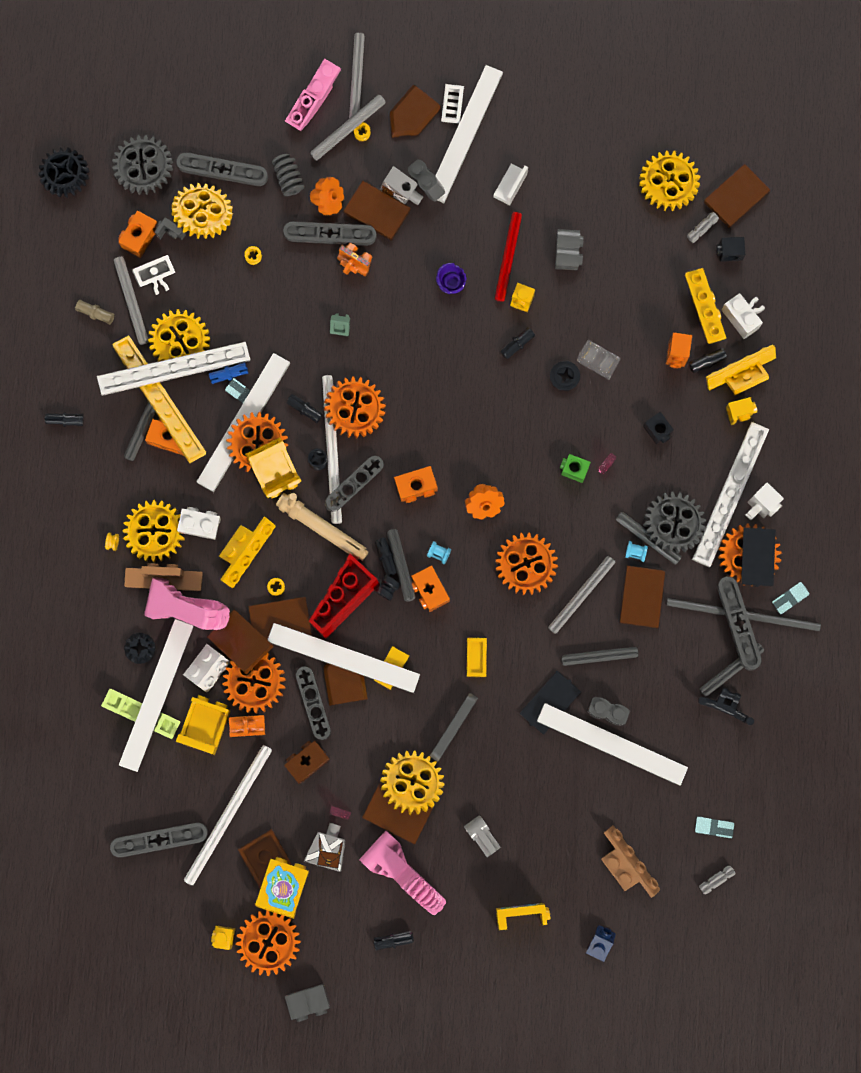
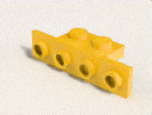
M703 268L687 272L685 277L707 343L711 344L726 339L721 323V314L719 309L716 308L715 296L710 290Z
M775 346L764 347L760 351L729 364L721 370L712 372L706 377L708 390L727 383L732 392L737 395L768 380V373L762 365L776 359Z
M263 517L254 532L240 525L219 555V557L231 564L220 579L229 587L234 588L265 541L272 534L276 526L269 519Z

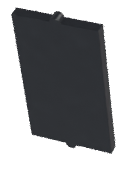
M761 527L743 528L741 584L755 585V587L774 586L775 529H762Z
M557 671L519 714L530 723V726H534L544 735L550 727L537 722L544 704L564 712L581 691L571 683L570 679L567 680Z

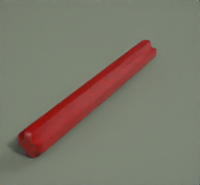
M513 212L511 216L495 294V300L503 302L506 296L522 214L519 212Z

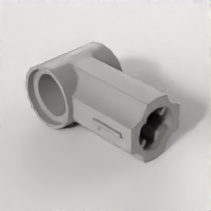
M480 815L464 826L486 857L501 848L489 832V827Z

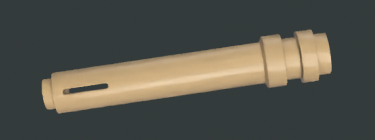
M283 493L276 503L280 511L288 513L290 518L293 520L297 519L346 553L351 554L357 560L363 561L368 554L366 547L306 508L301 501H296L297 495L295 493L288 495Z

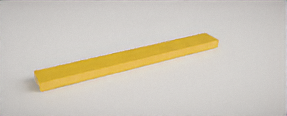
M130 336L112 344L127 369L147 365V362ZM158 382L139 387L187 461L191 463L206 455L203 446L161 383Z

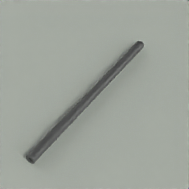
M667 598L666 606L726 616L723 607ZM746 611L749 620L820 631L821 628L819 623Z

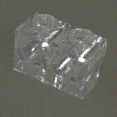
M587 340L578 355L577 362L610 380L621 358Z

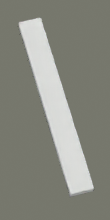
M486 65L436 174V178L445 189V194L437 201L445 203L503 75V72Z
M241 342L97 376L101 395H107L250 361L246 342Z
M274 353L272 354L231 425L238 426L236 420L240 419L243 421L244 414L247 418H250L251 412H253L255 417H257L258 412H262L289 367V361ZM231 425L197 480L198 484L212 492L217 488L235 457H229L232 450L226 449L228 446H231V443L226 442V439L232 437L227 433L228 431L234 432ZM247 427L243 430L245 437H247L251 428Z
M754 422L750 423L704 530V536L701 538L692 558L693 561L707 567L711 566L767 436L768 428Z
M175 619L119 766L138 772L192 632L193 625Z
M275 623L268 638V641L272 644L414 693L420 677L418 673Z
M544 704L537 722L679 786L688 767L548 704Z

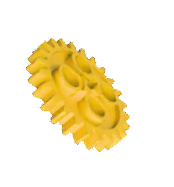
M666 151L665 155L662 156L658 152L657 158L651 156V162L646 161V167H642L641 171L643 173L639 177L642 180L639 186L643 187L641 193H647L645 200L651 198L650 205L656 202L657 209L661 205L664 206V211H666L668 206L674 211L676 205L681 209L682 203L687 206L688 200L693 201L694 195L698 193L696 188L700 186V183L697 182L700 179V175H695L698 172V168L693 169L695 163H688L689 157L683 159V153L676 156L675 151H673L672 155H669V152ZM664 166H670L673 170L667 171L664 169ZM684 177L687 179V182H681L678 178ZM657 179L661 184L656 185L652 180ZM667 191H674L676 195L670 196L667 194Z
M198 183L197 188L190 184L189 190L183 187V192L178 191V195L174 196V202H172L173 221L178 222V228L183 227V233L190 231L189 236L195 233L198 239L200 235L207 239L208 234L214 238L215 232L221 235V231H226L227 225H230L233 214V207L230 206L231 201L226 200L227 195H221V189L214 191L215 186L209 189L207 184L201 187Z
M177 309L176 314H173L170 310V316L168 317L163 313V320L157 318L158 325L152 324V328L155 331H149V335L153 337L148 339L149 343L153 344L150 346V350H156L153 353V357L159 356L158 362L209 349V345L205 343L210 341V337L205 336L209 334V330H203L206 324H199L201 318L194 319V313L188 316L187 310L183 314H180L179 309ZM180 324L188 326L185 331H180L177 327ZM170 326H173L178 337L183 340V345L189 351V354L185 353L179 341L176 342V337L171 331ZM163 334H170L171 339L168 341L162 340ZM191 339L198 342L194 347L188 346L187 343ZM174 349L181 350V354L177 357L173 356L171 352Z
M153 500L152 505L145 501V507L138 504L139 510L136 511L132 508L131 510L134 515H127L130 522H124L128 529L122 531L128 535L123 539L130 541L126 546L128 548L133 547L131 553L135 554L138 552L137 557L139 559L144 555L146 562L150 557L153 562H156L157 557L163 561L164 555L170 559V552L172 551L176 554L175 547H182L178 543L179 540H185L181 536L182 533L177 532L181 514L175 515L177 509L174 508L170 511L171 505L167 504L164 507L163 501L159 505H157L155 500ZM146 517L149 518L148 525L141 526V520ZM167 517L169 520L167 525L160 526V520ZM154 527H155L157 530H159V531L168 530V529L171 530L170 533H166V532H155V535H153L151 532H141V533H138L137 531H138V530L153 531V530H154ZM167 536L168 542L165 545H160V538ZM142 537H149V542L146 545L140 544Z
M406 751L404 757L398 753L397 760L392 757L390 760L392 764L387 763L385 766L387 770L382 771V774L386 777H382L380 782L386 784L382 785L381 790H387L383 797H390L388 804L396 803L394 809L400 806L401 813L408 809L409 815H411L413 810L419 814L421 808L424 812H427L428 806L434 807L433 801H439L440 798L437 795H442L443 793L439 789L444 786L443 782H439L444 778V775H438L441 768L435 769L434 766L437 762L430 763V756L424 759L423 752L420 756H417L416 751H413L412 756H410L408 751ZM408 767L411 773L405 774L401 768ZM420 774H427L429 776V780H423L420 777ZM411 779L414 780V786L410 785ZM398 784L402 785L405 791L399 792L395 786ZM414 792H421L423 794V798L420 799L415 797Z

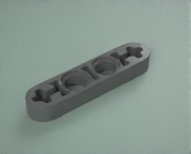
M371 456L326 498V509L336 512L342 508L382 470L383 460L379 456ZM370 461L373 463L378 462L377 468H373L370 472L367 471L372 465ZM360 472L365 474L366 481L358 482L356 474ZM349 485L353 490L352 494L345 495L342 491L343 486ZM339 495L340 497H342L337 502L338 507H336L335 505L330 506V499L335 500Z
M301 667L296 672V679L311 728L317 739L325 740L330 736L331 728L314 673L309 667ZM305 670L306 673H310V676H308L309 683L313 681L314 685H307L302 688V685H306L303 678L300 679L302 671ZM308 689L316 691L314 699L309 700L305 697V692ZM314 707H319L322 710L319 718L311 716V710ZM324 718L325 722H321L323 728H327L325 736L322 737L321 734H317L319 730L318 724L314 725L313 722L321 721Z
M472 693L467 696L431 753L430 757L437 762L440 760L478 700V697Z

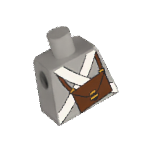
M394 166L380 188V191L406 205L408 200L419 205L424 197L415 191L418 184Z
M329 823L326 834L318 832L304 861L341 872L345 848V839L338 838L341 826Z

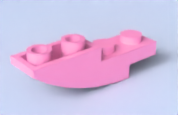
M324 59L307 89L302 91L285 122L302 131L332 90V84L340 73L341 68Z

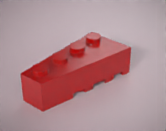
M349 554L347 561L339 570L333 584L328 588L324 599L321 600L310 618V624L326 639L380 585L377 578L355 557Z

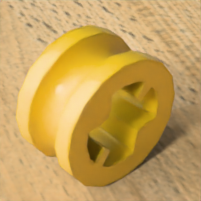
M363 122L354 129V136L359 141L369 139L371 134L370 127ZM364 128L366 134L359 135L358 130Z
M255 246L247 248L245 251L246 261L251 265L258 264L262 258L259 248ZM252 251H254V254L255 252L258 253L254 260L248 258Z
M108 533L105 548L106 550L112 548L113 551H116L119 543V534L112 535V533Z
M273 578L268 582L267 588L271 595L279 596L284 592L285 585L281 579ZM275 582H279V586L282 585V588L278 589L277 592H273V588L271 589V585H275Z

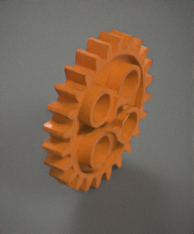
M354 377L351 378L350 382L347 378H344L343 384L338 381L336 383L337 387L332 386V392L327 393L330 399H325L324 401L325 404H328V406L324 407V411H329L325 418H331L329 425H336L334 431L340 428V435L347 432L348 438L352 433H354L355 438H358L359 433L365 437L366 431L372 434V427L377 429L379 427L377 423L383 421L379 416L385 415V412L381 409H384L386 405L380 404L384 397H378L381 391H374L375 384L371 387L368 386L369 380L362 383V377L359 378L358 382L355 381ZM356 392H359V397L356 403L357 410L354 414V423H351L350 420L353 413L352 405L355 402ZM343 393H349L352 399L346 400L343 397ZM367 397L370 400V404H364L361 398ZM339 411L347 412L348 418H342ZM358 415L365 416L367 422H360Z
M251 412L250 418H247L244 414L243 421L240 419L236 420L238 426L231 425L234 432L228 431L227 433L232 437L226 439V442L231 443V446H228L226 449L232 450L229 457L235 456L233 463L240 462L239 469L246 466V472H248L252 468L247 457L242 454V448L247 446L252 451L256 449V445L252 444V441L256 440L257 426L260 427L258 441L262 442V445H259L258 448L279 437L282 440L288 438V436H282L285 429L279 430L278 428L281 422L274 424L275 417L268 420V414L261 417V412H258L257 417H255L253 412ZM247 427L253 431L251 438H247L243 434V430ZM264 429H269L272 432L271 439L263 437L262 432Z
M749 523L746 524L745 528H750ZM741 525L738 526V532L733 528L731 530L732 535L728 533L725 535L727 540L721 541L725 547L718 549L723 552V554L718 556L719 559H724L720 566H726L723 572H730L729 577L735 576L737 583L741 580L742 567L736 566L734 559L740 558L742 560V548L738 546V540H743V527ZM775 544L774 570L779 569L775 563L781 562V559L777 558V556L782 552L776 551L780 544Z
M520 533V539L513 535V542L507 539L506 544L508 546L501 545L500 548L504 552H497L501 559H496L495 563L500 564V566L496 567V571L502 572L498 575V578L504 577L505 579L502 584L509 583L508 590L515 587L516 594L519 590H522L523 595H525L526 590H529L530 594L533 595L534 589L540 593V586L547 588L546 581L552 583L553 580L550 575L556 576V572L552 570L558 568V565L553 564L558 559L557 557H552L555 550H549L551 543L544 545L545 538L539 541L538 534L531 538V534L528 533L527 538H524V535ZM533 547L536 549V554L530 556L526 553V549ZM511 555H516L519 558V562L512 564L508 558ZM542 556V559L530 563L529 568H527V566H523L518 570L511 572L512 568L521 566L524 560L530 562L534 560L536 557ZM541 564L544 566L545 571L537 573L534 570V566ZM519 572L526 573L527 579L525 581L517 579Z
M268 653L251 669L249 675H243L242 670L233 661H230L233 666L232 668H225L229 675H223L228 680L222 683L223 686L228 687L224 693L231 694L227 699L229 701L234 700L232 704L234 707L240 704V711L246 707L247 713L254 709V712L258 714L259 708L266 712L265 706L268 705L272 709L271 702L278 703L279 701L276 697L283 696L280 689H285L286 687L281 682L286 681V678L280 677V675L285 672L284 670H278L281 666L280 663L274 665L276 658L273 657L268 660ZM265 669L270 670V676L267 679L261 678V673ZM256 677L259 682L271 683V686L257 683L253 686L250 682L238 681V678L254 680ZM247 685V692L240 695L238 692L239 687ZM261 688L266 689V696L258 698V690Z
M267 910L265 916L259 911L258 918L252 914V921L245 920L247 927L240 926L243 934H237L241 941L236 943V945L241 946L237 953H243L244 955L240 961L247 960L245 967L252 965L251 972L258 968L259 975H262L264 970H266L267 976H270L271 970L277 975L278 968L285 971L284 964L292 965L289 959H297V956L293 953L300 951L299 948L295 947V944H299L301 941L295 939L300 933L293 932L296 925H289L292 920L291 918L285 921V916L277 917V913L271 915L270 911ZM262 923L269 925L270 931L268 934L264 935L260 932L259 928ZM274 927H278L271 940L273 946H269L262 959H260L259 955L266 945L264 939L270 938ZM279 933H284L287 936L285 944L278 943L277 935ZM252 941L259 943L260 950L258 952L251 951L250 943ZM269 951L276 952L277 960L275 962L268 960L267 954Z

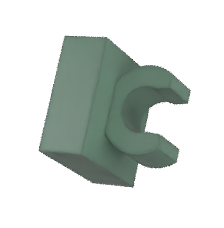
M339 313L332 315L330 334L349 336V315L346 314L345 317L339 316Z

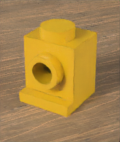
M517 283L510 306L528 313L535 289Z
M751 397L730 402L726 406L731 425L735 424L738 419L740 422L746 421L754 413H757L756 404L751 401Z
M215 926L211 942H213L212 946L226 950L232 949L235 929Z

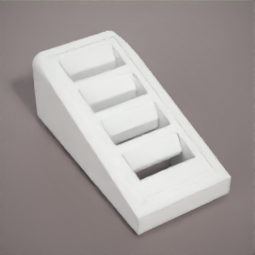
M445 84L441 122L460 123L464 86ZM448 92L459 93V96L448 95ZM447 100H458V103L447 102ZM447 106L458 107L457 111L446 108ZM446 113L457 114V118L446 117Z

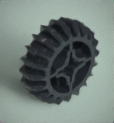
M61 147L59 152L53 149L52 155L47 153L48 159H42L44 165H39L41 170L39 177L42 178L40 182L44 185L45 190H50L52 195L56 193L58 197H61L64 193V196L67 198L69 193L75 196V190L81 192L80 186H86L84 180H89L87 173L90 172L89 168L86 167L88 163L84 160L83 155H78L76 150L72 152L70 148H67L64 152V149ZM74 163L78 165L77 175H74L72 172ZM51 170H54L56 173L54 182L50 179Z

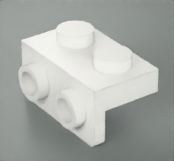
M187 507V509H182L177 532L215 540L221 519L220 516H217L216 512L206 511V513L198 512L196 508Z
M206 644L183 675L202 690L208 692L226 670L225 668L230 664V661Z

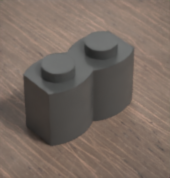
M417 159L408 167L409 174L430 200L437 201L445 194L442 184L422 160Z
M557 230L555 269L578 270L579 265H582L583 254H579V248L583 247L584 237L580 236V230Z
M594 697L590 701L587 713L593 718L606 719L610 724L623 726L626 724L630 710L620 704H611L604 698Z
M324 984L285 996L291 1020L296 1019L297 1022L308 1019L309 1014L315 1013L316 1016L328 1013L327 1009L331 1007Z

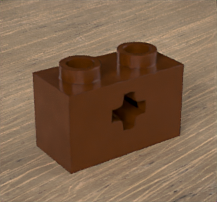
M309 740L301 747L302 751L299 754L293 753L286 759L287 763L284 766L298 784L304 782L331 760L316 741L311 742ZM304 756L307 758L311 757L309 760L310 765L301 764Z

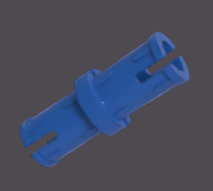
M243 362L231 367L225 366L224 369L209 372L211 383L214 384L227 379L230 381L234 377L249 374L246 363Z

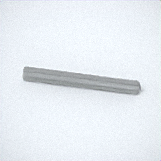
M355 33L349 119L360 110L365 38L363 33Z
M377 95L310 152L311 156L315 160H319L386 103L385 99L381 95Z
M122 256L114 259V263L138 343L144 345L149 342L125 260Z
M609 556L604 559L549 625L550 631L556 634L615 564L614 559Z

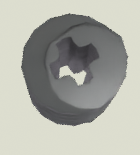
M282 154L272 160V165L275 166L274 170L277 173L276 176L279 179V185L284 196L295 195L305 188L304 185H298L302 182V178H296L300 175V172L295 171L298 166L293 164L296 160L295 158H289L290 154Z

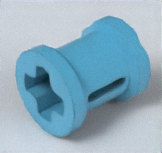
M433 541L427 557L436 558L442 561V564H445L451 549L443 548Z
M629 541L625 558L632 557L644 562L648 546L632 544V541Z

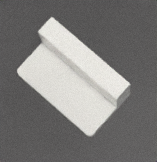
M511 163L494 193V198L510 205L527 176L528 167L524 166L521 169Z

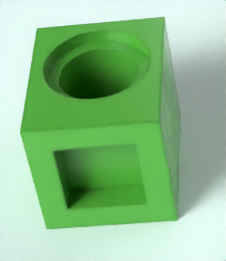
M569 454L568 458H563L560 469L563 470L561 475L583 483L591 462ZM569 465H578L579 471L572 472L569 469Z

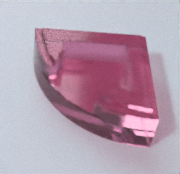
M610 453L597 471L604 474L615 462L616 456Z
M333 806L330 810V814L347 820L351 815V812Z

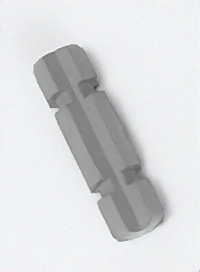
M711 212L707 219L702 220L687 235V238L694 243L699 239V236L701 237L718 221L719 217L714 212Z
M727 866L722 872L719 871L709 878L708 882H703L699 885L702 893L708 894L712 891V888L715 889L724 883L727 878L734 876V869L731 866Z

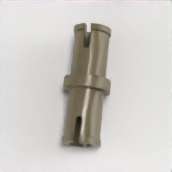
M79 300L76 304V311L89 315L93 320L98 319L109 325L114 320L115 314L101 309L99 305H91L82 300Z

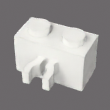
M168 255L132 269L138 286L142 287L152 282L155 295L159 294L157 280L167 291L169 288L163 281V277L175 273Z
M739 293L724 304L722 312L742 338L745 339L762 325L763 322L756 314L762 312L765 307L762 305L760 308L752 309L754 303L759 299L755 297L748 304Z
M766 483L747 502L752 509L745 516L750 520L758 513L763 518L767 515L771 517L782 506L780 502L784 498Z

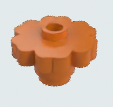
M334 177L320 178L315 185L316 188L310 193V200L318 206V211L323 215L337 214L342 208L341 201L344 200L343 188L339 187V180Z
M485 484L477 485L469 493V498L465 500L467 512L472 513L473 518L484 519L486 516L494 517L500 513V507H503L505 504L502 492H499L497 487Z

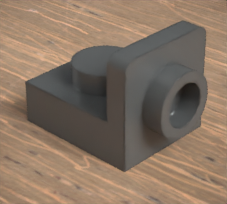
M166 217L163 221H159L155 227V234L159 239L163 237L165 232L173 239L179 238L183 240L186 236L181 227L178 228L175 223Z

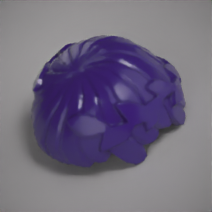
M454 263L443 264L438 269L436 276L439 288L448 294H455L463 290L467 280L464 270Z

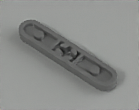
M182 153L177 158V166L184 173L253 186H262L268 180V173L261 166L192 153ZM222 166H225V169L229 171H223V173H220V171L216 168H221Z
M289 222L283 229L285 238L291 242L345 245L352 243L354 245L368 246L373 244L377 238L375 229L368 225ZM331 229L332 232L336 234H333L331 238H328V235L324 233H328V231Z
M724 577L719 581L717 587L742 666L749 671L755 670L761 664V655L736 580L732 577ZM735 614H737L740 621H744L742 625L743 633H741L739 626L734 624L737 621Z
M193 823L119 837L112 841L110 850L116 857H127L200 843L207 838L208 829L202 823ZM158 834H160V837H169V840L161 842V846L158 843H149L150 840L156 839Z

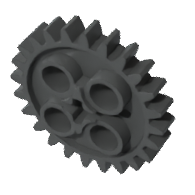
M138 135L137 140L130 137V143L124 140L125 147L118 146L120 153H114L118 159H112L115 164L112 169L116 172L114 174L116 179L119 178V184H124L125 190L130 187L131 193L137 190L139 195L142 190L148 195L149 189L155 193L156 186L162 189L160 183L167 184L168 182L165 177H171L168 171L173 170L172 165H169L173 163V160L169 158L171 153L167 151V146H162L161 140L156 142L154 136L149 140L147 135L144 136V139H141L140 135ZM140 150H143L142 156L145 162L144 170L146 173V180H143V171L141 169L142 162L139 152ZM148 153H155L153 157H147ZM131 155H137L134 160L128 159ZM151 170H157L156 174H149ZM134 172L139 173L137 177H131V174H133Z
M671 492L669 497L664 493L662 498L657 496L655 501L650 503L651 507L646 509L648 514L644 516V519L648 521L643 526L649 527L645 533H651L649 540H656L654 546L661 544V550L667 547L668 553L675 549L676 554H678L680 549L685 553L688 547L693 549L694 544L700 542L699 538L704 536L701 531L706 529L702 524L706 522V519L701 518L704 512H698L701 506L693 505L695 499L688 501L689 495L682 498V494L679 492L677 497H675L674 492ZM676 507H678V509H679L677 516H676ZM663 509H668L671 515L665 514ZM682 513H687L689 515V519H685L682 516ZM676 516L675 524H677V526L674 528V538H671V533L674 527V521L672 520ZM660 527H666L668 533L662 532ZM679 530L684 531L687 537L681 536Z

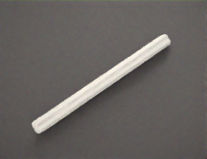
M331 375L322 377L324 401L325 399H330L327 393L332 392L333 378ZM325 418L329 491L331 494L340 485L336 431H334L336 425H329L331 418ZM340 495L335 500L330 499V506L335 505L338 507L337 502L341 499ZM341 508L336 512H331L332 524L342 523Z
M263 745L184 878V881L189 885H194L272 752L271 748Z

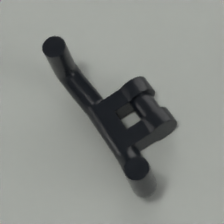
M723 687L717 701L705 697L698 698V703L701 705L715 708L748 725L754 724L753 718L736 709L741 698L739 693L734 694L729 689ZM725 698L732 701L730 706L723 704Z

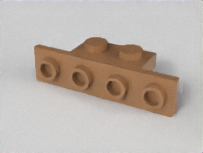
M148 563L147 566H142V569L126 568L124 586L127 588L150 589L152 577H159L169 580V585H173L177 590L201 591L203 572L183 571L181 568H178V565L167 564V567H159V564Z
M611 826L604 834L615 849L601 860L624 891L640 882L650 897H654L660 891L657 881L647 872L644 863L636 857L633 848L625 842L622 833L614 826Z

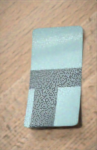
M234 378L225 389L242 403H244L251 391Z
M800 582L772 601L779 613L782 614L807 597L809 592Z
M697 817L695 832L732 838L734 823Z

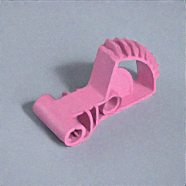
M152 577L144 615L151 619L174 617L201 629L218 630L227 626L230 611L226 605L219 601L182 596V593L177 591L173 585H169V580Z
M386 830L359 859L370 871L393 878L402 889L432 915H436L444 908L443 906L446 904L444 897L407 864L400 843Z

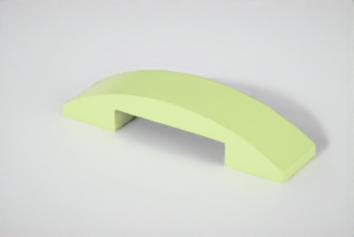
M109 689L101 706L136 722L142 703L113 689ZM160 712L154 731L173 739L180 721Z

